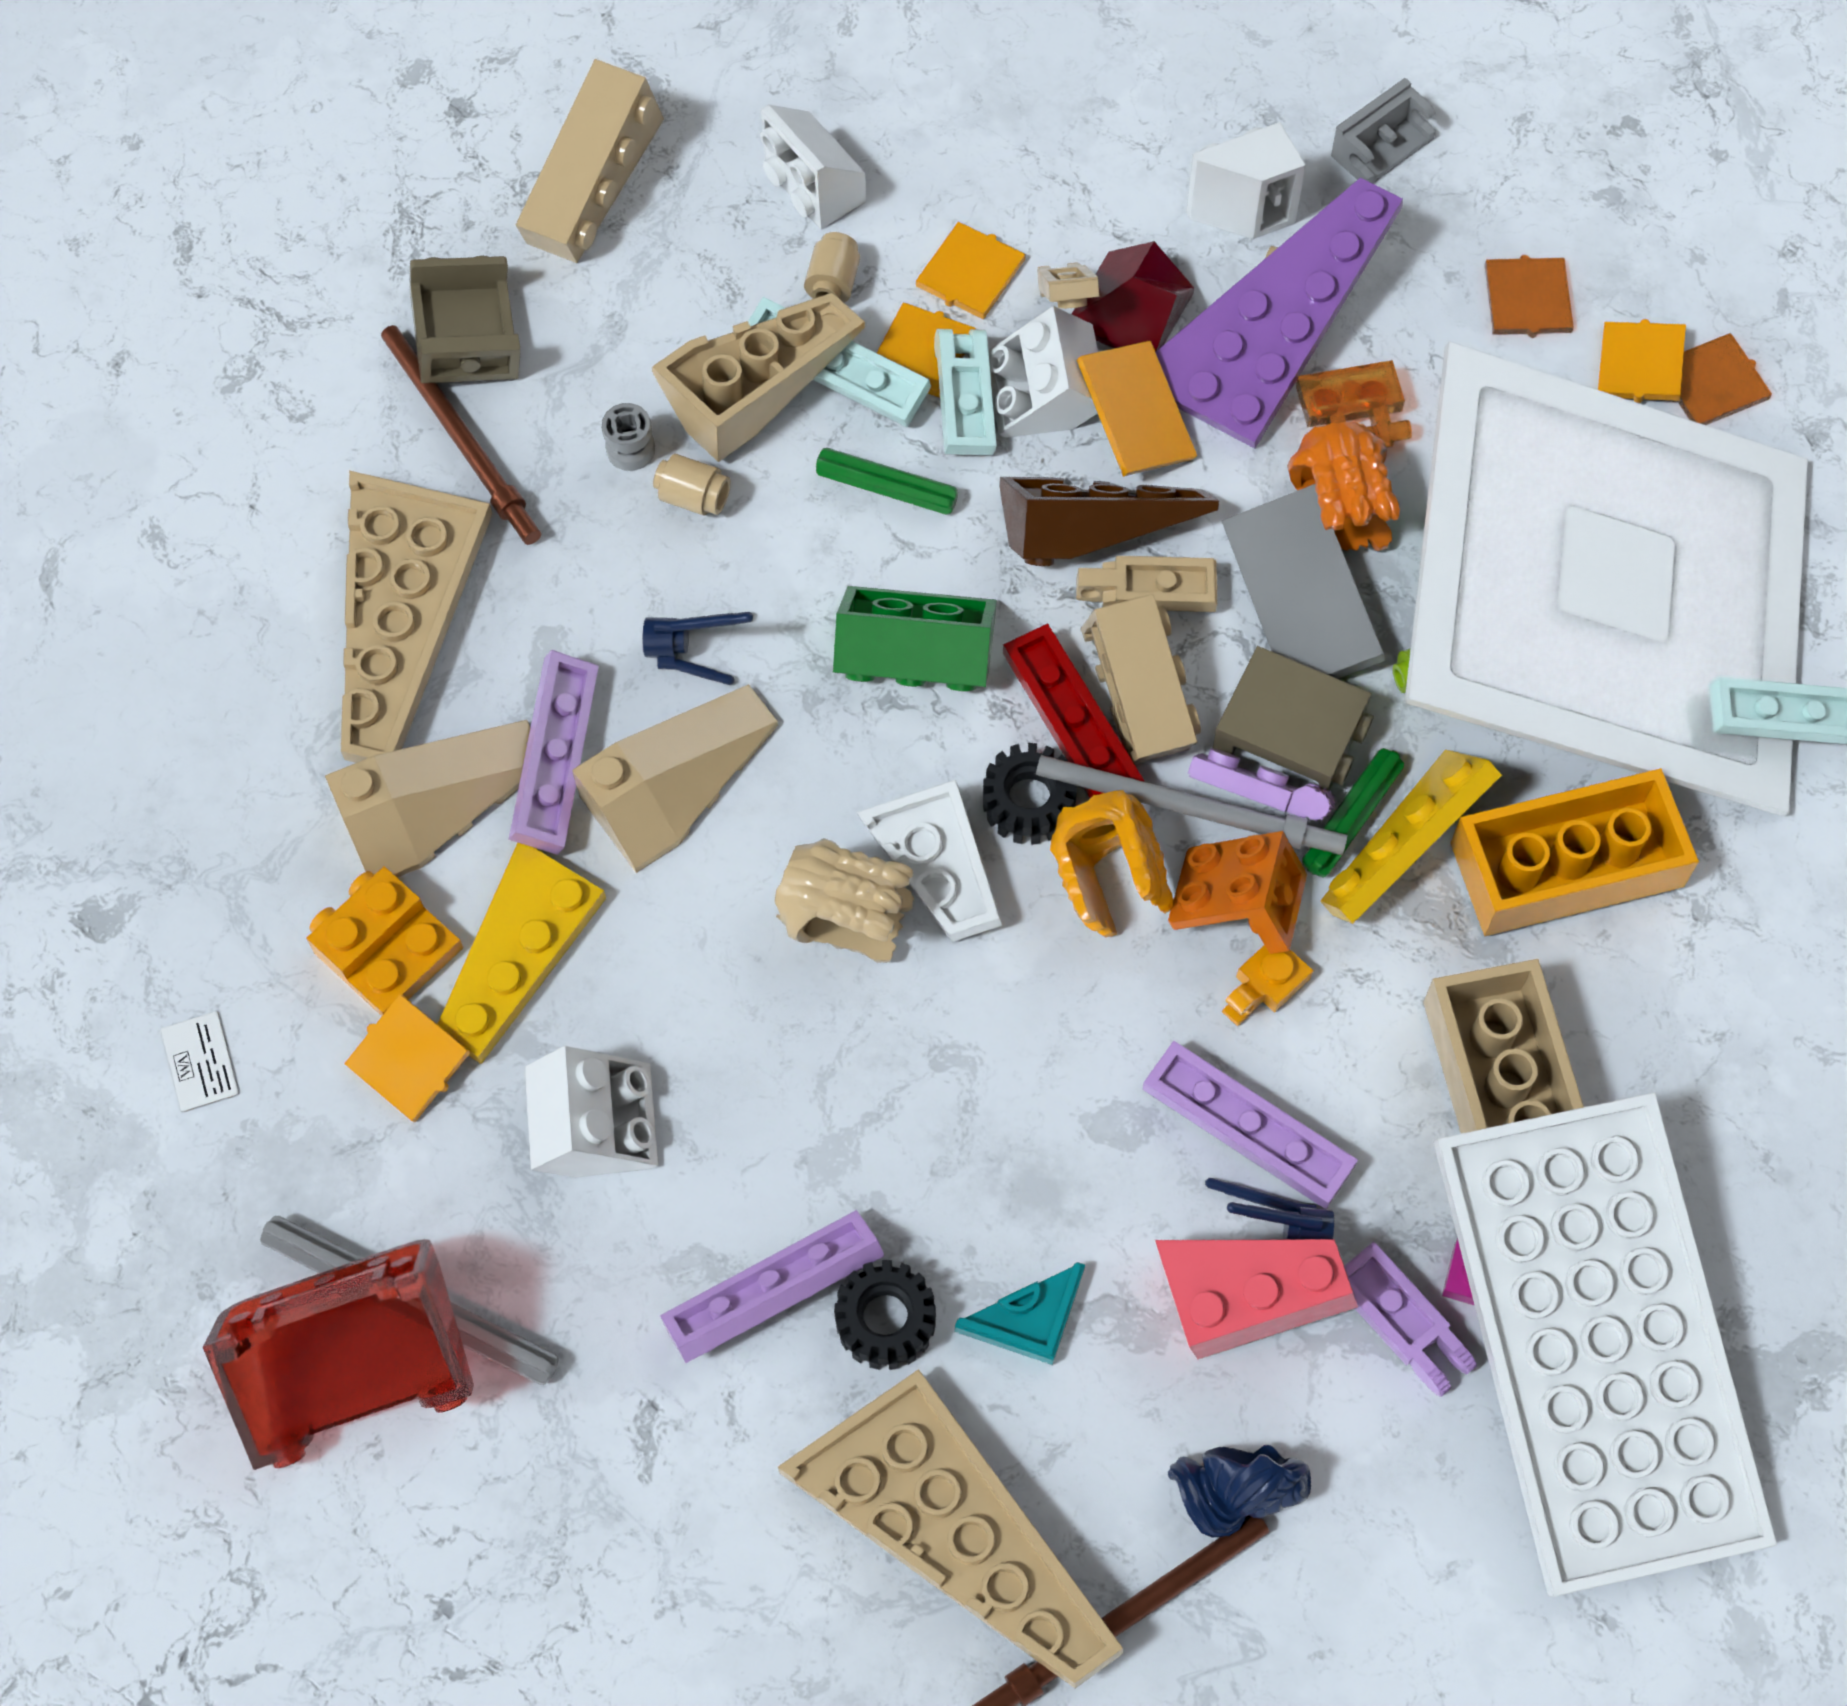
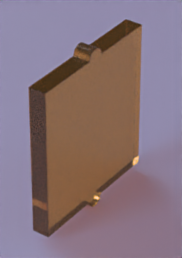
M1522 255L1520 259H1486L1484 267L1493 335L1528 334L1530 338H1535L1537 334L1572 333L1574 326L1564 258H1530L1528 255Z
M1729 333L1684 351L1680 401H1671L1679 403L1689 420L1708 425L1767 401L1772 393L1756 371V361L1747 358L1733 335Z

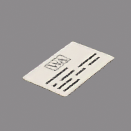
M216 1011L161 1028L160 1031L181 1112L238 1094L221 1023Z

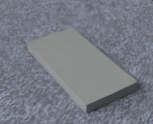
M1315 484L1222 520L1226 535L1272 652L1336 679L1386 661L1334 529L1325 530L1323 526Z

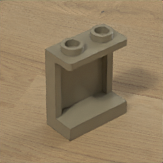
M484 255L468 258L430 257L410 261L409 292L421 383L519 379L521 349L519 335L514 334L507 286L508 264L506 257H489Z
M1257 646L1216 728L1212 748L1234 754L1236 747L1313 779L1319 783L1322 789L1327 788L1330 791L1333 783L1342 786L1348 776L1354 757L1347 753L1353 741L1362 744L1374 719V715L1366 712L1372 693Z

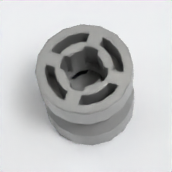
M621 403L610 408L602 419L601 427L605 439L606 453L610 462L616 468L624 471H635L644 468L651 462L655 454L651 420L647 411L633 403Z

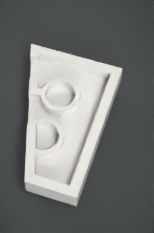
M956 780L857 812L862 823L890 860L905 864L913 870V877L909 879V885L952 942L1002 926Z

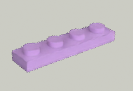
M551 650L545 656L508 840L556 855L565 848L576 790L572 770L581 763L598 665Z
M1175 1041L1171 1043L1143 1083L1142 1090L1324 1209L1328 1208L1358 1162V1159Z
M855 1210L665 1312L660 1317L685 1363H688L798 1302L813 1296L822 1289L845 1278L854 1270L856 1272L861 1270L864 1264L874 1262L882 1258L884 1254L878 1239L858 1211Z

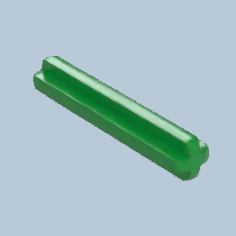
M823 448L817 458L816 473L819 476L945 515L951 514L955 508L958 498V489L955 486L831 448Z
M1385 748L1377 751L1323 829L1348 835L1343 854L1403 770L1404 762L1396 751H1390ZM1309 847L1302 858V863L1309 873L1324 878L1331 873L1342 855Z

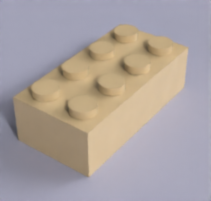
M1539 959L1432 979L1423 1004L1461 1134L1584 1107Z

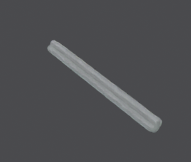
M281 1216L272 1217L263 1228L260 1238L262 1245L539 1385H545L553 1377L559 1361L556 1354Z

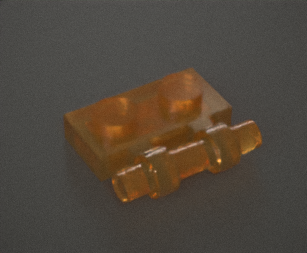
M1393 360L1297 377L1296 390L1307 428L1369 417L1372 426H1367V428L1375 436L1384 440L1386 448L1393 447L1396 441L1412 438L1409 420L1391 422L1389 416L1390 413L1402 412L1405 403Z

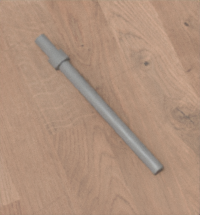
M1044 755L1040 756L1036 775L1102 793L1123 790L1127 794H1132L1140 803L1258 834L1283 831L1292 848L1300 850L1301 845L1343 855L1348 835L1307 825L1308 819L1287 814L1284 819Z

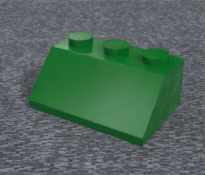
M847 586L836 613L833 673H844L847 679L858 682L873 681L875 677L896 678V683L911 687L923 686L926 684V681L946 683L947 688L955 691H973L977 686L986 687L997 600Z

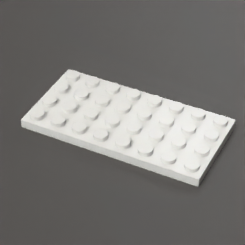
M1655 1092L1448 1136L1433 1141L1548 1596L1556 1597L1777 1546Z

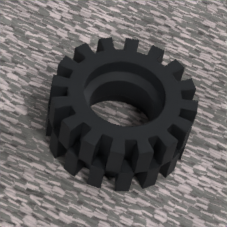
M1028 743V752H1021L1019 744L1010 746V756L1007 757L1002 750L996 755L995 765L989 763L986 769V778L983 779V810L987 812V821L991 827L998 824L997 833L1003 838L1009 832L1013 833L1014 843L1022 844L1023 836H1031V845L1040 844V838L1043 834L1050 841L1056 829L1058 814L1062 811L1063 807H1075L1076 785L1036 775L1041 755L1054 758V749L1047 745L1043 754L1037 752V743ZM1062 754L1057 758L1068 762ZM1032 779L1045 784L1049 790L1050 797L1041 807L1023 808L1017 806L1012 801L1009 795L1010 789L1018 781Z
M882 1260V1266L874 1267L873 1263L869 1262L863 1265V1272L859 1274L855 1270L847 1276L848 1283L846 1286L841 1284L837 1292L838 1301L834 1306L837 1334L839 1333L844 1349H849L852 1352V1358L860 1364L862 1360L869 1362V1368L878 1370L880 1364L889 1365V1370L899 1369V1362L906 1360L908 1365L914 1362L916 1354L919 1351L924 1353L928 1348L929 1339L931 1336H934L936 1328L934 1295L931 1287L927 1288L925 1278L919 1272L916 1275L912 1274L911 1266L902 1262L900 1268L893 1267L892 1260ZM883 1295L899 1299L905 1305L908 1312L907 1320L903 1327L897 1332L888 1335L873 1332L868 1328L863 1318L864 1310L868 1303L874 1298Z

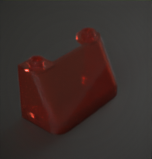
M428 1239L412 1241L239 1301L219 1314L202 1347L253 1470L271 1464L274 1468L290 1466L305 1456V1448L311 1443L315 1433L418 1398L421 1407L434 1408L435 1412L438 1413L450 1411L462 1405L467 1400V1397L472 1395L474 1387L441 1267L431 1240Z

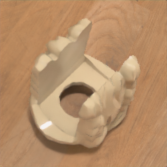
M825 838L815 843L797 845L784 870L781 883L776 889L775 904L780 913L776 917L786 926L788 937L798 942L810 943L815 941L829 943L837 949H848L861 953L877 963L890 962L896 945L891 940L898 936V931L903 927L899 921L905 915L900 912H908L913 909L914 897L911 891L904 888L909 885V879L913 877V870L899 862H886L879 857H868L863 852H850V850L840 848L835 842Z

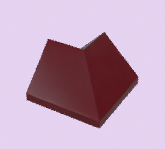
M1155 241L1117 249L1107 253L1095 274L1098 276L1099 297L1087 298V305L1075 308L1072 315L1093 324L1095 339L1100 343L1112 348H1119L1151 341L1156 352L1168 339L1194 294V287Z

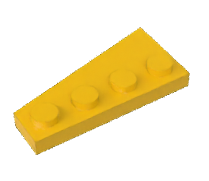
M1445 749L1347 869L1339 873L1332 880L1328 892L1320 902L1333 916L1353 924L1502 776L1500 772L1487 759Z
M517 842L438 1022L439 1026L471 1051L468 1055L480 1064L483 1063L606 900L604 890L536 848Z

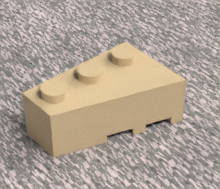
M1154 594L1094 609L1080 630L1085 642L1094 640L1101 663L1095 666V671L1100 683L1106 681L1113 704L1110 707V712L1122 745L1133 763L1139 764L1189 750L1197 743L1196 734L1201 732L1200 721L1194 705H1186L1181 685L1186 684L1185 670L1179 655L1172 656L1166 636H1170L1172 631L1165 607L1163 605L1157 607Z

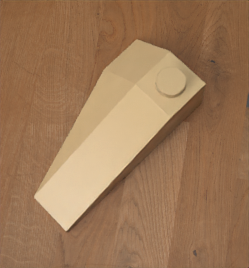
M829 293L779 310L776 318L750 326L749 322L746 321L734 325L732 333L711 340H707L705 335L690 340L652 366V373L685 431L715 460L720 462L755 437L865 328V321L836 295Z
M748 684L615 742L574 768L572 772L579 797L637 873L682 843L690 833V826L706 807L710 809L719 798V791L736 771L743 769L776 729L778 722Z
M518 721L374 755L325 775L365 871H371L375 875L385 866L398 878L422 868L435 857L434 852L456 834L460 837L473 826L472 821L494 803L501 804L519 789L531 728L528 721Z

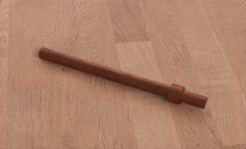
M395 325L386 327L381 333V338L492 496L490 503L500 518L511 523L524 544L531 545L537 542L541 537V532L526 512V502L515 486L508 485L438 384L421 383L418 356L398 327Z
M1250 1516L1244 1520L1238 1531L1230 1536L1219 1537L1101 1619L1112 1634L1117 1637L1268 1534L1269 1529L1263 1519ZM1038 1661L1030 1667L1023 1663L1004 1676L1005 1684L972 1706H1016L1018 1703L1026 1706L1044 1694L1042 1687L1058 1676Z

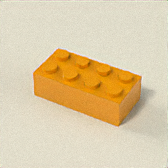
M1662 768L1460 817L1450 842L1484 937L1683 888L1699 863Z

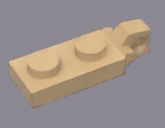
M1116 556L1115 561L1104 562L1102 568H1078L1076 600L1103 601V607L1154 594L1157 607L1163 605L1166 611L1216 612L1217 569L1216 559Z

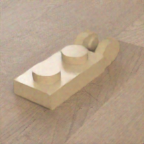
M1076 262L1068 263L1067 267L1051 268L1050 266H1040L1037 269L1041 297H1046L1050 302H1057L1058 308L1083 307L1087 305V298L1099 297L1098 276L1086 265Z

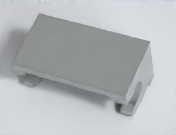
M1403 78L1336 126L1331 157L1357 180L1361 177L1374 183L1434 139L1436 130L1428 121L1420 116L1419 112L1426 119H1430L1436 112L1432 105L1411 87L1412 83L1406 78Z

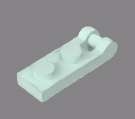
M936 329L934 351L938 364L945 454L993 455L997 445L986 330L970 329L969 334H953L952 329ZM955 353L968 354L969 358H956Z

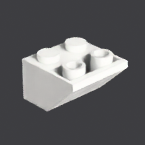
M769 104L761 109L763 131L760 132V138L765 150L764 171L772 184L776 187L781 185L789 193L794 207L801 216H809L822 230L866 202L865 172L809 111Z
M1281 122L1264 128H1253L1242 136L1220 144H1209L1200 151L1193 153L1186 213L1191 220L1251 239L1296 223L1306 165Z
M1052 306L988 350L992 399L998 435L1008 438L1071 430L1097 414L1076 361L1082 355L1098 352L1093 324Z
M563 1046L525 1066L531 1170L576 1178L647 1170L658 1166L650 1063Z

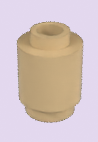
M829 232L823 235L821 240L815 244L804 282V289L812 299L833 293L843 303L849 300L860 262L858 244L852 237L840 232Z
M676 453L668 461L662 460L659 463L653 480V487L658 489L660 501L703 516L709 512L718 515L722 511L731 486L730 477L722 475L719 468Z

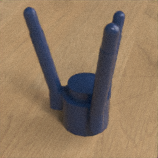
M751 612L726 613L682 619L646 617L642 634L644 656L657 658L658 669L678 670L711 681L732 685L734 683L733 676L677 659L678 653L686 654L688 651L689 630L750 623L753 621V614Z
M1208 1178L1205 1181V1185L1209 1189L1273 1208L1269 1209L1230 1202L1227 1205L1229 1213L1284 1224L1283 1240L1333 1239L1334 1212L1332 1210L1316 1209V1205L1296 1203L1214 1178Z

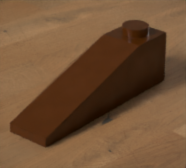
M1000 477L999 483L1009 547L1024 559L1025 563L1035 566H1051L1054 564V559H1072L1218 511L1219 500L1203 489L1139 485L1136 487V494L1129 493V489L1123 486L1112 485L1110 482L1094 481L1093 485L1089 486V490H1083L1077 486L1064 484V478Z

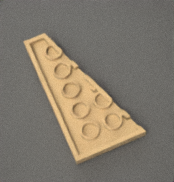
M349 470L351 500L350 509H348L350 533L349 554H347L345 625L347 630L343 660L345 668V694L342 695L341 753L344 760L357 763L374 755L403 748L493 513L489 503Z
M919 1369L778 1466L779 1473L1073 1688L1076 1689L1123 1654V1647Z

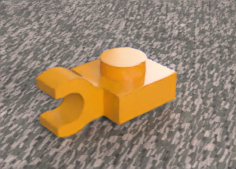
M1264 945L1238 969L1236 978L1242 984L1226 998L1225 1001L1228 1005L1222 1010V1013L1236 1026L1247 1019L1261 1003L1267 1005L1275 1013L1311 979L1314 970L1293 951L1270 954Z

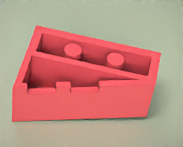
M1335 1239L1155 1240L1188 1345L1197 1359L1358 1307Z

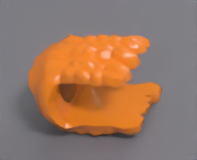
M1357 422L1331 423L1322 427H1314L1304 435L1298 451L1290 458L1287 468L1290 481L1297 490L1315 484L1323 526L1325 530L1334 529L1341 549L1357 551L1359 546L1367 548L1369 542L1375 551L1387 549L1389 543L1392 542V531L1385 521L1390 519L1398 520L1400 507L1396 495L1392 492L1391 481L1387 478L1388 470L1384 464L1387 448L1384 440L1375 436L1364 424Z

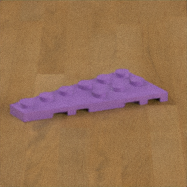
M1360 177L1155 353L1178 409L1255 449L1402 209L1403 198Z

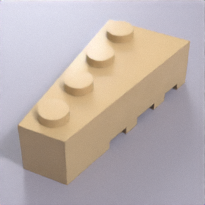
M594 59L516 223L517 229L528 245L578 263L584 251L591 247L597 229L664 120L646 77Z

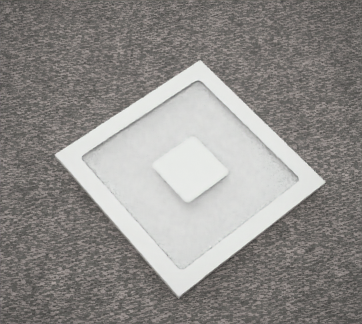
M1449 341L1444 350L1404 703L1637 773L1662 768L1667 782L1780 816L1788 814L1793 740L1714 733L1709 684L1718 677L1796 684L1808 459Z

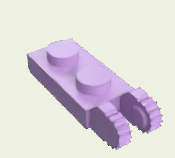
M1211 748L1209 755L1201 753L1193 756L1188 770L1189 777L1302 818L1309 817L1310 821L1312 819L1318 821V819L1323 820L1324 816L1328 817L1329 813L1332 814V810L1336 808L1334 806L1337 802L1334 800L1335 795L1333 796L1332 791H1328L1327 788L1322 789L1320 785L1312 782L1301 788L1287 784L1288 775L1264 766H1259L1257 773L1239 767V757L1218 749Z
M1372 1242L1344 1266L1358 1305L1354 1309L1406 1366L1409 1364L1412 1366L1416 1375L1432 1392L1442 1397L1451 1389L1445 1374L1424 1353L1435 1341L1451 1364L1462 1373L1468 1374L1477 1366L1472 1354L1449 1330L1450 1323L1376 1243Z

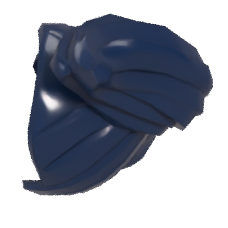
M1264 1445L1254 1453L1229 1447H1216L1202 1454L1204 1467L1193 1459L1183 1456L1178 1458L1174 1464H1171L1168 1471L1170 1480H1175L1178 1484L1187 1514L1202 1534L1212 1538L1230 1536L1241 1528L1247 1516L1262 1519L1268 1515L1280 1512L1282 1507L1287 1508L1300 1504L1308 1498L1311 1492L1309 1466L1297 1458L1284 1459L1271 1445Z

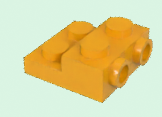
M385 866L375 875L371 871H366L359 875L349 888V895L351 897L337 910L333 907H327L320 911L310 924L309 929L312 933L306 937L314 954L381 1016L399 994L409 1000L463 949L461 940L423 906L421 899Z

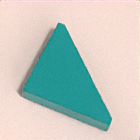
M1076 1262L1072 1267L1039 1283L1036 1281L999 1299L997 1303L965 1318L957 1319L955 1332L1053 1365L1085 1271V1264Z

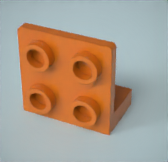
M1283 831L1190 847L1185 855L1168 922L1173 930L1248 918L1251 930L1260 936L1270 954L1290 951L1307 873Z

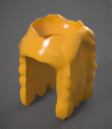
M1123 790L1093 795L1087 802L1078 806L1063 807L1062 811L1058 814L1056 829L1052 834L1050 851L1058 863V874L1063 879L1062 886L1066 889L1069 895L1068 899L1072 901L1075 912L1087 928L1097 931L1105 938L1117 935V931L1098 882L1094 866L1107 854L1119 847H1122L1135 887L1144 901L1150 899L1152 905H1158L1159 910L1165 914L1173 907V896L1166 879L1167 870L1164 867V854L1160 850V844L1157 842L1153 832L1152 819L1139 800Z

